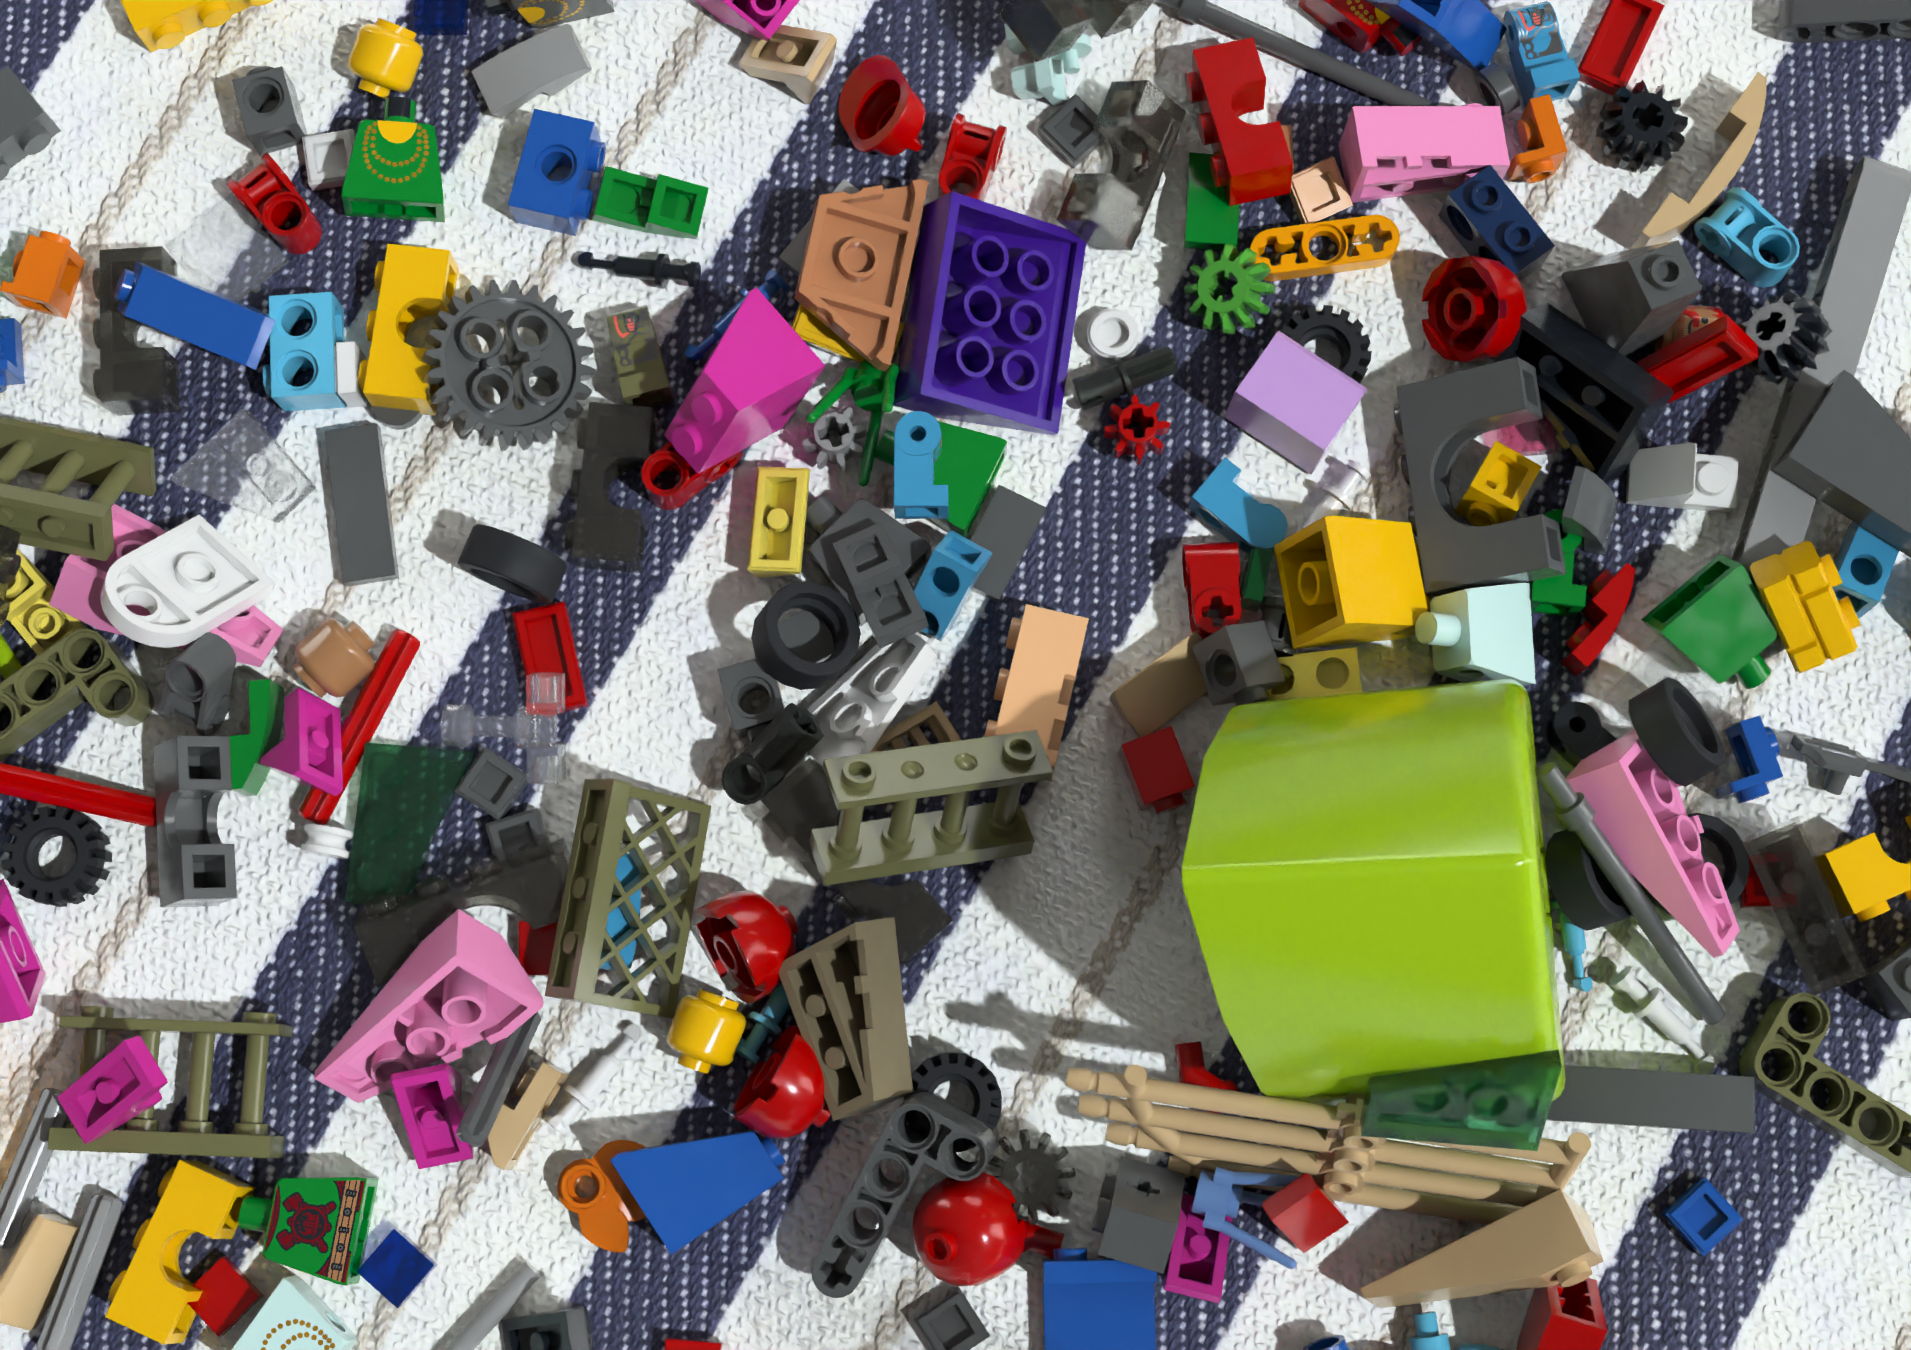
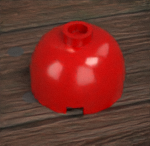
M1465 256L1444 260L1431 273L1423 289L1421 301H1429L1427 310L1429 319H1422L1423 331L1431 347L1444 359L1451 361L1476 362L1498 356L1512 344L1520 328L1521 315L1527 311L1525 290L1519 278L1500 261L1478 256Z
M735 891L718 897L697 909L696 914L705 916L703 921L696 924L704 951L720 978L726 976L729 971L734 980L739 984L738 987L731 990L737 998L746 1003H752L782 984L779 971L783 961L796 954L797 948L794 935L798 933L796 920L786 906H777L771 899L754 891Z
M794 1024L782 1032L771 1044V1047L777 1050L778 1053H774L765 1064L760 1060L758 1061L743 1085L734 1105V1110L737 1113L733 1117L768 1138L785 1139L804 1132L811 1124L819 1128L831 1115L824 1097V1080L821 1067L813 1049L801 1036L798 1026Z
M984 1172L970 1181H958L946 1177L931 1186L924 1193L915 1208L911 1230L915 1252L924 1267L937 1279L956 1286H979L1013 1267L1024 1251L1026 1227L1024 1219L1020 1222L1017 1221L1016 1213L1011 1206L1017 1201L1011 1191L994 1176Z

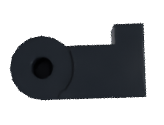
M1575 701L1565 704L1551 716L1546 726V736L1549 744L1574 768L1581 760L1617 740L1609 731L1601 726L1599 715L1594 708L1583 702Z

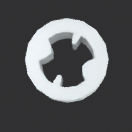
M305 824L304 831L308 833L309 838L306 843L301 844L300 851L331 858H349L350 852L345 849V843L347 840L352 839V831L324 825Z

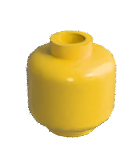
M377 18L375 25H362L347 61L349 71L361 78L358 88L385 99L388 98L391 90L399 93L409 91L423 57L422 47L419 43L415 42L417 33L381 18Z
M701 988L698 989L696 996L686 995L679 1002L667 1035L668 1045L680 1053L677 1063L706 1074L709 1073L711 1064L717 1066L729 1065L735 1056L746 1025L745 1016L737 1011L739 1002Z

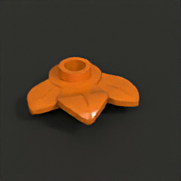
M616 1140L606 1143L592 1159H579L568 1164L558 1178L557 1192L559 1199L568 1210L578 1214L583 1236L592 1244L607 1251L625 1252L629 1243L628 1221H638L647 1218L610 1161V1158L619 1152L645 1148L644 1145L637 1142ZM586 1175L590 1176L596 1185L594 1193L587 1198L580 1196L576 1190L577 1181Z

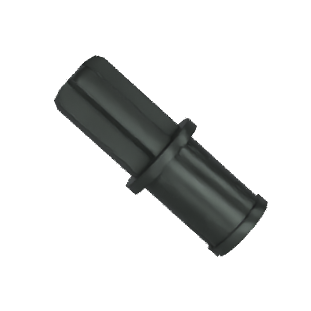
M1165 346L1126 362H1122L1120 357L1115 358V364L1091 374L1074 378L1072 382L1083 411H1086L1105 401L1126 394L1131 398L1134 395L1133 389L1175 374L1178 370V365L1171 348Z

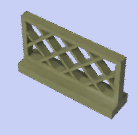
M616 779L584 780L546 985V997L583 1002L663 1018H674L711 805L634 787L632 783ZM629 799L640 801L650 819L648 823L634 834L626 822ZM657 806L665 807L666 809L660 812ZM682 811L692 814L688 837L678 844L666 822ZM656 830L668 853L650 865L639 843ZM629 852L640 875L625 887H622L616 876L618 859ZM674 862L681 875L679 889L668 897L657 875ZM647 884L658 906L640 919L629 897ZM619 906L631 928L615 941H612L606 930L608 914ZM664 916L671 927L669 943L658 951L647 929ZM637 938L648 960L630 973L619 951ZM609 960L621 982L605 995L594 993L598 968ZM654 969L662 982L658 1005L647 1003L637 985ZM627 992L631 1000L620 997Z

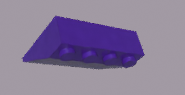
M953 191L924 205L898 367L900 370L895 382L893 405L912 411L927 412L936 418L1047 435L1058 434L1087 235Z

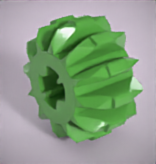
M1225 244L1221 258L1211 249L1204 252V259L1208 265L1205 269L1195 264L1190 266L1189 271L1192 275L1199 277V280L1196 284L1186 285L1184 292L1187 295L1198 297L1189 307V311L1195 316L1204 315L1203 327L1214 330L1220 325L1223 333L1234 335L1238 321L1248 330L1255 327V320L1251 314L1254 310L1264 315L1270 312V307L1261 302L1260 299L1261 295L1274 294L1275 286L1267 282H1261L1271 269L1264 262L1255 264L1256 252L1246 248L1239 254L1236 246ZM1229 279L1237 283L1232 287L1234 297L1231 300L1222 296L1228 291L1225 282Z

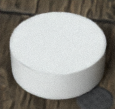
M1115 308L1100 311L1091 319L1088 325L1086 336L1088 349L1096 359L1104 363L1115 364V358L1118 357L1123 362L1130 358L1137 348L1139 328L1135 319L1126 311Z

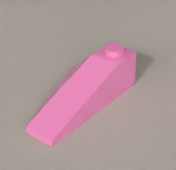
M114 504L111 507L114 551L106 561L70 554L64 562L49 605L98 630L124 635L109 622L101 606L100 594L107 572L116 560L166 532L159 526ZM135 604L126 605L134 614L141 616L151 615L142 606ZM253 605L211 630L210 633L219 635L230 644L236 655V662L261 668L279 640L283 629ZM188 644L175 648L184 649Z
M1634 729L1581 760L1566 777V780L1575 793H1583L1595 811L1594 821L1629 872L1713 958L1724 955L1740 929L1718 868L1710 862L1705 863L1701 854L1699 834L1704 833L1700 818L1698 815L1688 817L1678 787L1682 785L1676 784L1663 773L1648 754Z
M458 909L418 945L315 1070L314 1079L351 1100L360 1103L392 1089L391 1074L419 1069L440 1059L448 1064L462 1058V1049L485 1039L491 1045L507 1038L543 1007V997L503 936Z

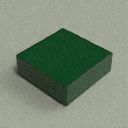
M1256 546L1251 550L1240 590L1241 609L1252 612L1258 611L1264 596L1273 550Z

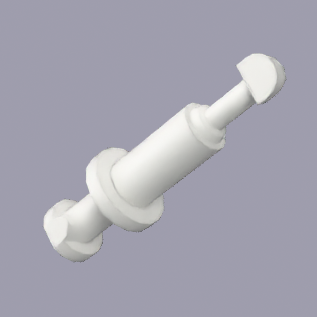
M1350 459L1346 464L1349 470L1337 486L1334 487L1327 483L1324 485L1322 491L1326 496L1301 528L1309 526L1324 516H1337L1342 508L1350 510L1354 503L1348 496L1361 479L1367 481L1371 474L1359 463Z
M1631 966L1623 969L1613 979L1611 986L1615 990L1621 989L1625 991L1636 1002L1632 1013L1637 1018L1646 1016L1675 1045L1683 1044L1698 1058L1696 1066L1700 1070L1705 1072L1712 1071L1715 1068L1714 1058L1708 1052H1704L1690 1038V1028L1661 1001L1664 997V992L1658 987L1648 992L1634 978L1636 971Z
M631 1024L627 1026L623 1031L626 1035L624 1040L612 1054H603L575 1088L569 1084L565 1087L564 1091L571 1096L570 1099L554 1117L548 1115L545 1119L562 1136L566 1137L570 1133L566 1128L583 1107L591 1113L596 1109V1106L591 1102L620 1069L619 1059L633 1043H637L640 1039L641 1029L638 1025Z

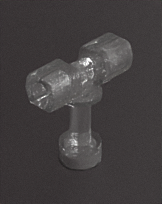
M534 672L527 675L526 706H519L515 716L474 715L470 704H446L441 716V737L444 745L469 747L474 736L514 738L517 748L527 749V783H561L566 780V742L557 741V714L565 711V673Z

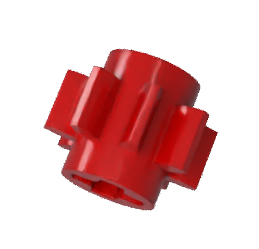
M1132 395L1130 405L1124 410L1116 405L1111 407L1110 415L1118 425L1104 427L1103 437L1107 439L1116 438L1115 458L1126 453L1133 455L1136 464L1141 465L1143 454L1151 450L1158 455L1162 453L1164 445L1155 435L1168 433L1170 422L1158 421L1156 415L1160 405L1159 402H1155L1148 407L1147 405L1139 404L1137 395ZM1131 422H1139L1140 429L1145 431L1144 437L1134 438V433L1129 429V424Z

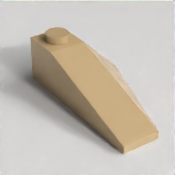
M1559 1189L1360 1288V1291L1365 1300L1379 1308L1551 1287L1559 1283L1561 1287H1569L1589 1278L1593 1273L1591 1267L1604 1262L1587 1212Z

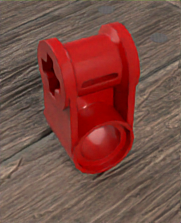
M956 114L949 133L945 157L939 172L938 198L951 192L949 188L952 185L966 183L974 189L969 194H966V196L985 201L993 172L997 170L1007 135L1006 126L999 125L994 129L966 121L965 115Z
M267 152L261 156L262 163L238 181L231 179L226 183L256 221H260L286 252L295 255L305 254L313 250L320 242L322 236L320 222L305 200L296 191L297 188ZM294 217H301L296 227L290 230H283L288 220Z
M669 441L654 454L650 455L643 464L641 473L646 495L657 508L664 510L677 509L707 485L727 474L739 462L743 452L740 451L697 474ZM672 471L681 476L680 482L672 489L662 490L653 485L655 478L663 472Z
M1235 541L1183 545L1182 569L1184 588L1188 599L1191 633L1197 631L1201 638L1204 639L1224 626L1238 624L1241 619L1238 544ZM1209 610H1217L1219 618L1224 619L1222 626H1213L1212 619L1207 617Z

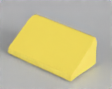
M757 467L747 569L755 577L768 578L801 574L810 480L809 468Z

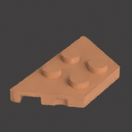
M923 179L912 180L909 186L883 189V186L880 185L862 188L861 191L854 194L842 191L819 195L814 204L794 295L795 300L876 369L886 371L889 368L893 356L929 182Z

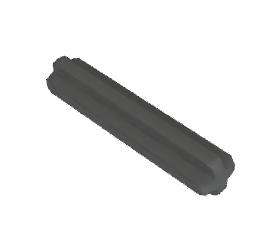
M538 1012L507 1038L497 1042L456 1130L457 1138L460 1141L467 1142L472 1147H480L488 1138L540 1024L541 1018Z

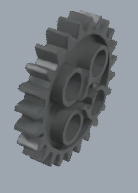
M490 280L485 287L484 296L472 285L465 293L466 303L459 297L453 296L447 304L451 314L439 311L433 321L440 330L430 329L424 339L436 349L426 350L421 357V362L435 366L434 369L426 373L423 383L439 385V389L434 393L430 401L432 404L448 403L450 408L443 417L445 422L453 420L458 416L463 420L459 435L463 437L473 428L480 430V446H484L493 435L498 436L501 451H506L511 445L513 438L516 437L524 451L533 444V434L545 445L553 438L551 427L562 434L570 426L566 416L576 419L584 409L576 400H586L591 395L592 389L580 381L589 380L595 374V369L583 365L581 362L588 359L594 351L592 347L578 346L577 341L586 332L585 327L574 329L568 327L567 323L574 314L573 310L564 311L559 315L554 311L558 298L556 295L551 296L542 303L538 301L537 285H533L526 295H521L517 280H512L507 286L505 293H501L496 281ZM496 321H500L504 325V341L499 327L495 324ZM527 327L532 329L538 336L539 345L530 346L524 343L519 338L517 328ZM476 334L482 337L487 342L489 352L477 353L473 351L466 342V335ZM504 355L508 365H517L518 367L513 375L510 366H501L499 363ZM539 377L545 380L551 389V396L546 397L536 394L530 387L529 378ZM489 385L499 393L500 403L489 404L479 396L478 386ZM514 391L518 402L522 405L521 410L514 407L512 399Z

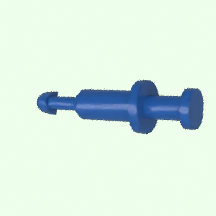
M773 268L767 272L765 276L766 281L758 287L767 300L780 289L784 292L789 289V286ZM745 287L740 290L744 297L712 325L714 327L712 329L713 333L699 346L695 347L691 344L686 348L685 357L691 361H698L704 357L703 354L720 340L749 293Z

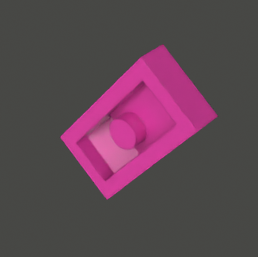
M298 687L284 698L285 739L259 759V764L297 783L337 796L343 791L340 709Z
M139 1035L124 1040L62 1092L57 1099L84 1144H87L160 1102L162 1096L159 1090L168 1081Z
M447 1063L391 1074V1083L418 1169L473 1159L474 1147L467 1142L460 1141L456 1135V1130L464 1115L461 1104L463 1079L461 1074Z
M1183 1193L1178 1227L1164 1273H1161L1163 1289L1219 1304L1222 1296L1230 1237L1222 1232L1202 1227L1205 1216L1191 1212L1195 1196ZM1225 1216L1224 1220L1232 1223L1233 1218Z

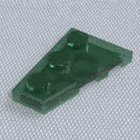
M365 742L345 897L346 903L404 908L431 850L429 848L443 817L447 816L455 799L453 798L454 790L459 785L464 772L468 771L475 757L472 751Z
M1559 1049L1369 1077L1360 1115L1361 1136L1538 1151L1562 1068Z

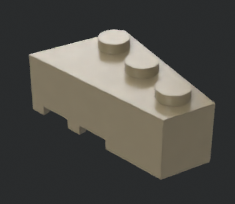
M895 917L855 922L785 959L779 971V977L801 1036L813 1049L821 1067L824 1080V1097L833 1121L875 1111L912 1093L913 1085Z

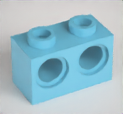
M332 292L269 296V314L266 315L275 319V323L266 345H270V364H264L263 384L266 394L268 396L271 395V398L284 412L346 408L345 402L335 392L334 346H336V343L345 342L344 307ZM313 319L312 326L307 333L301 336H292V329L298 321ZM307 368L314 369V375L309 383L301 387L293 386L294 377L299 371Z

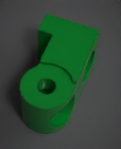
M1563 509L1551 510L1545 513L1544 516L1559 523L1566 574L1526 582L1530 584L1531 613L1575 617L1585 607L1587 586L1572 584L1574 550L1581 543L1583 536L1563 532Z

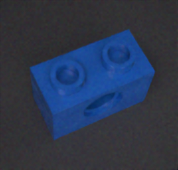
M534 109L508 202V207L516 223L576 236L580 220L587 221L591 212L593 191L588 189L593 172L600 173L605 160L606 144L601 142L595 122ZM558 167H569L572 169L570 175L562 181L548 179L550 173Z

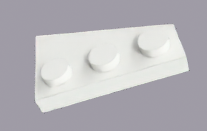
M914 633L883 648H879L878 644H876L807 709L820 722L819 726L824 734V737L807 754L822 767L824 759L870 753L937 657L928 643Z

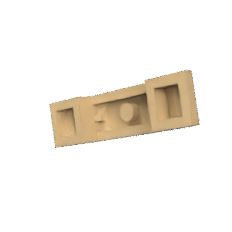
M1757 72L1715 130L1732 143L1689 203L1671 192L1630 249L1666 243L1696 222L1722 193L1745 161L1758 133L1766 99L1767 78Z

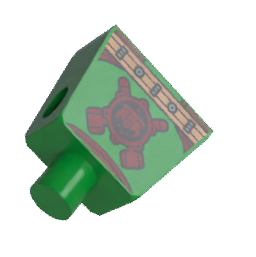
M278 1178L273 1199L250 1195L244 1197L240 1207L238 1226L241 1229L266 1233L262 1252L263 1257L268 1260L339 1285L357 1284L360 1280L379 1178Z

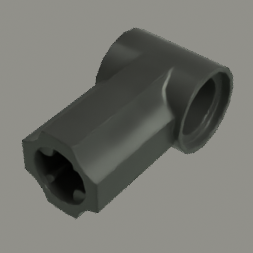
M794 703L787 705L739 756L725 766L721 781L726 794L736 803L744 805L754 804L781 784L785 776L824 737L819 726L820 722L807 709H802ZM747 765L752 766L758 771L761 783L750 776Z

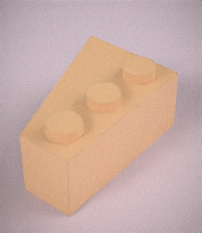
M1026 604L1023 618L1012 617L1005 648L1015 651L1010 670L1000 668L994 700L1002 701L998 721L988 720L984 737L1037 730L1054 773L1089 618Z

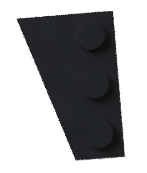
M1548 302L1527 310L1521 315L1520 328L1512 344L1498 356L1494 357L1497 362L1519 357L1535 367L1541 409L1559 433L1555 436L1565 450L1570 448L1583 466L1596 474L1606 484L1623 475L1674 393L1673 389Z

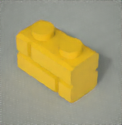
M1806 540L1784 549L1782 554H1772L1751 564L1749 569L1795 672H1805L1824 664L1827 659L1835 660L1856 651L1858 645L1851 630L1861 626L1849 597L1838 600L1833 587L1843 582L1830 553L1819 557L1812 541Z

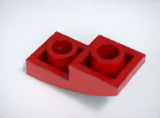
M1628 562L1615 574L1606 568L1586 588V593L1591 599L1581 612L1595 626L1586 620L1568 638L1565 644L1571 651L1560 662L1575 677L1588 668L1600 654L1623 616L1635 575V569Z

